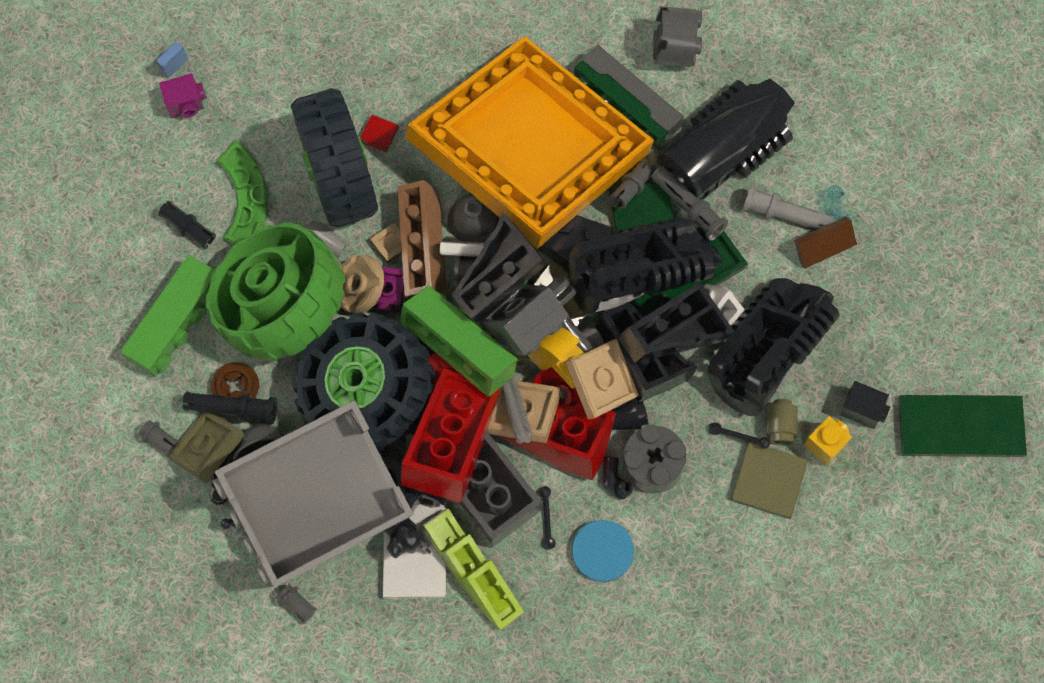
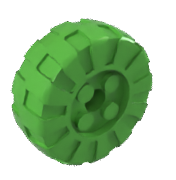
M281 223L280 225L262 227L244 240L236 243L227 252V256L221 264L217 265L210 279L209 292L206 294V310L211 315L209 321L230 346L249 358L254 356L260 361H277V358L288 355L293 356L306 349L307 345L315 338H320L331 325V320L335 313L339 311L344 297V270L330 247L311 230L304 229L299 224Z

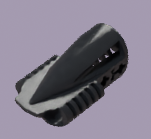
M772 79L747 86L742 81L736 80L729 86V89H725L721 95L716 96L713 101H710L705 106L706 108L700 109L698 114H694L690 118L693 128L669 148L663 150L657 157V163L659 166H665L669 172L674 170L684 180L683 183L687 186V189L700 201L704 200L736 172L743 178H747L751 172L759 168V165H763L767 159H770L774 152L777 153L782 149V146H786L793 140L792 133L785 123L787 122V114L795 103L786 90Z
M676 217L667 221L662 220L657 223L631 227L628 230L622 229L615 235L578 243L570 252L569 281L570 286H573L576 290L574 299L578 307L584 313L590 314L618 307L660 289L664 290L669 287L679 286L680 284L685 285L689 282L693 283L699 280L710 279L714 276L715 267L722 264V257L717 248L699 234L691 221L682 217ZM586 273L587 284L584 286V278L581 274Z
M776 278L768 281L755 299L743 311V314L733 323L731 327L735 333L728 338L709 363L708 377L711 386L720 399L741 414L758 416L773 397L793 364H802L825 336V333L829 331L831 326L840 317L838 309L832 304L834 296L819 286L805 283L798 284L787 278ZM738 374L741 377V379H738L735 376ZM729 382L733 383V385L735 386V388H732V387H730V386H727L728 383H729Z

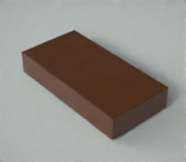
M847 216L794 240L799 261L804 268H808L857 245L852 221Z

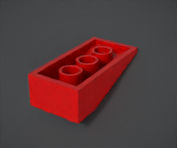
M443 368L402 462L401 485L461 503L472 477L501 388L487 397L459 372Z

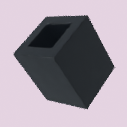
M854 381L840 415L874 429L879 421L884 423L891 407L886 404L889 394Z

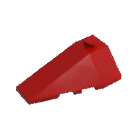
M576 402V406L557 405L547 443L531 441L519 444L515 438L499 437L566 472L593 481L605 457L616 415L615 412L608 411L596 418L588 419L582 403Z

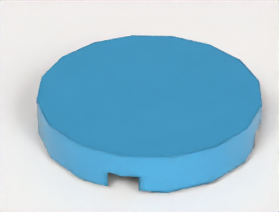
M598 520L590 522L579 530L573 541L572 556L574 563L580 573L592 581L606 583L616 580L628 571L633 562L634 545L632 538L624 527L614 521Z

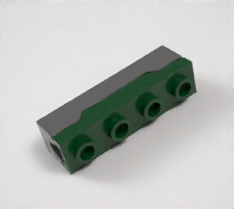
M597 45L574 67L575 77L654 139L653 146L658 150L682 127L684 116L601 46Z

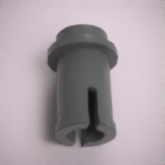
M147 421L139 432L144 443H151L168 457L171 449H174L179 440L161 429L159 422Z
M288 584L277 596V599L280 601L279 605L281 607L285 605L305 624L317 611V608L313 607L297 592L299 589L297 586L293 588Z

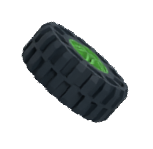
M330 88L297 98L291 104V110L304 150L301 154L310 181L314 180L329 225L341 227L372 217L378 211V204L367 168L368 162L361 139L356 133L341 91Z
M363 312L352 313L349 319L342 316L333 320L332 325L329 326L320 338H315L307 345V348L303 350L305 353L302 360H298L296 366L298 375L297 379H294V392L298 393V398H296L295 403L298 412L304 414L303 422L307 425L355 400L369 427L368 433L379 454L387 452L390 445L400 446L406 442L405 437L410 433L415 434L435 388L432 384V379L436 376L435 369L428 362L430 360L428 350L420 344V339L393 319H387L381 314L371 313L367 316Z

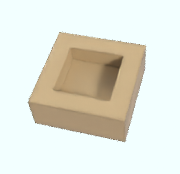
M392 223L370 238L371 243L387 264L402 254L401 233L395 223Z

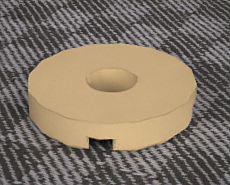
M363 254L360 256L354 255L342 264L345 283L343 284L344 297L341 308L351 313H364L371 309L381 296L384 286V272L381 264L375 258ZM361 278L360 286L356 290L357 281Z

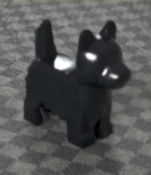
M391 456L387 457L384 464L396 487H400L412 512L415 511L422 499L432 500L447 506L448 503L445 498L402 486V463ZM410 517L384 530L390 537L387 550L394 558H398L404 553L414 554L418 550L428 554L431 553L428 548L430 543L424 538L420 529Z

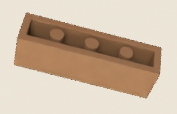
M425 180L397 186L405 297L411 299L429 285L436 292L442 293L447 298L444 255L440 253V242H443L439 192Z

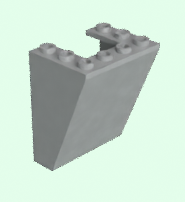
M355 400L215 471L218 478L212 482L221 499L228 498L234 509L228 512L235 526L238 528L243 525L248 535L243 541L251 556L257 553L262 565L256 568L265 585L271 582L275 588L414 515L400 487H396L368 433L369 427Z

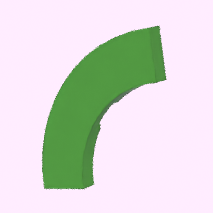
M236 140L217 161L218 165L232 179L238 196V206L234 221L224 236V239L232 246L253 234L254 231L264 227L267 215V192L263 176L253 157Z

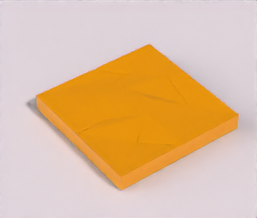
M523 36L410 122L405 139L467 191L472 193L473 196L498 217L505 213L536 249L648 155L654 139L526 36Z

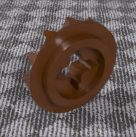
M241 362L225 364L216 371L211 381L212 395L240 398L242 395L250 394L252 398H256L260 388L256 372L249 365ZM238 379H242L240 384L245 392L236 390L233 394H230L231 388L225 380L237 382Z

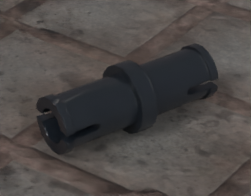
M170 200L164 203L158 212V216L176 227L180 235H187L204 249L208 248L207 243L210 245L216 238L214 232H211L197 222L196 216L186 214Z

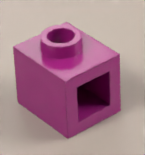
M193 73L159 82L165 107L171 119L179 116L184 118L193 117L198 111L204 109L202 100L207 99L202 82L196 83Z

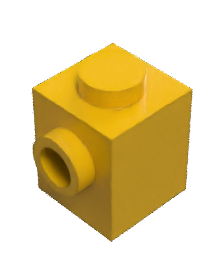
M828 416L808 437L804 446L827 466L848 445L852 436L849 434L848 427L842 421L834 420Z

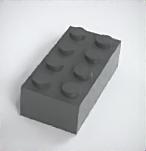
M487 432L462 502L459 504L494 547L541 512L542 501Z

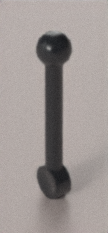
M711 423L709 425V433L713 435L721 433L759 444L762 449H767L770 446V440L767 437L757 438L725 429L719 423Z
M542 486L539 490L540 496L543 497L545 539L542 541V547L545 550H551L556 545L555 540L551 537L549 509L551 489L548 486Z

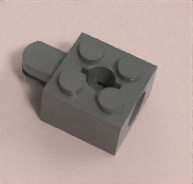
M566 276L556 278L547 287L523 284L479 323L483 329L490 333L494 340L503 347L508 348L512 353L524 356L532 354L540 347L541 344L539 342L547 335H552L562 328V322L569 317L563 305L576 295V290L573 286H568L570 281Z

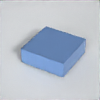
M176 41L156 62L161 73L169 78L188 60L184 47Z

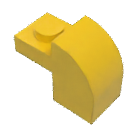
M562 327L556 333L547 335L539 342L541 344L540 347L532 354H529L528 357L542 371L552 367L572 389L575 388L566 361L584 352L577 346L580 340Z

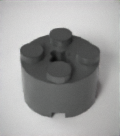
M660 6L655 21L661 22V24H658L657 30H654L653 60H656L655 64L681 67L694 66L696 54L700 55L702 48V37H697L698 28L702 24V11Z
M646 425L636 431L627 441L623 455V470L628 481L633 487L644 493H661L673 488L680 480L686 463V447L679 436L668 428L655 425ZM655 455L659 457V462L649 463V458H653Z

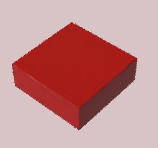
M371 115L360 137L361 142L387 152L399 129L398 124Z

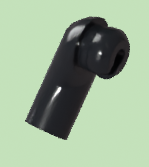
M604 457L603 487L614 498L626 499L632 494L633 486L630 482L626 483L618 475L619 458Z

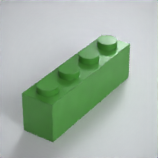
M188 254L121 349L120 353L123 357L154 377L157 376L159 371L162 373L166 371L172 361L170 356L176 347L181 348L185 344L189 336L187 331L193 323H199L206 312V308H204L206 305V294L209 292L210 279L215 269Z
M428 285L403 304L400 323L487 397L491 396L514 377L518 360L514 354L494 340L488 331L481 329L471 321L465 312L459 311L442 293L436 292Z

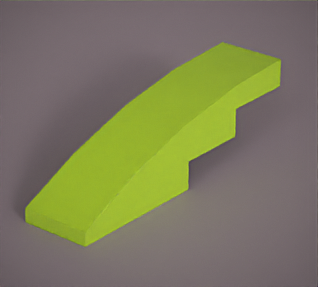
M449 508L444 509L420 526L458 582L497 630H502L524 613L492 560L485 559L471 535L463 532Z

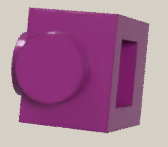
M381 266L384 272L383 288L389 287L393 288V290L389 293L382 291L381 296L372 308H376L378 313L392 315L394 311L402 312L405 297L403 270Z

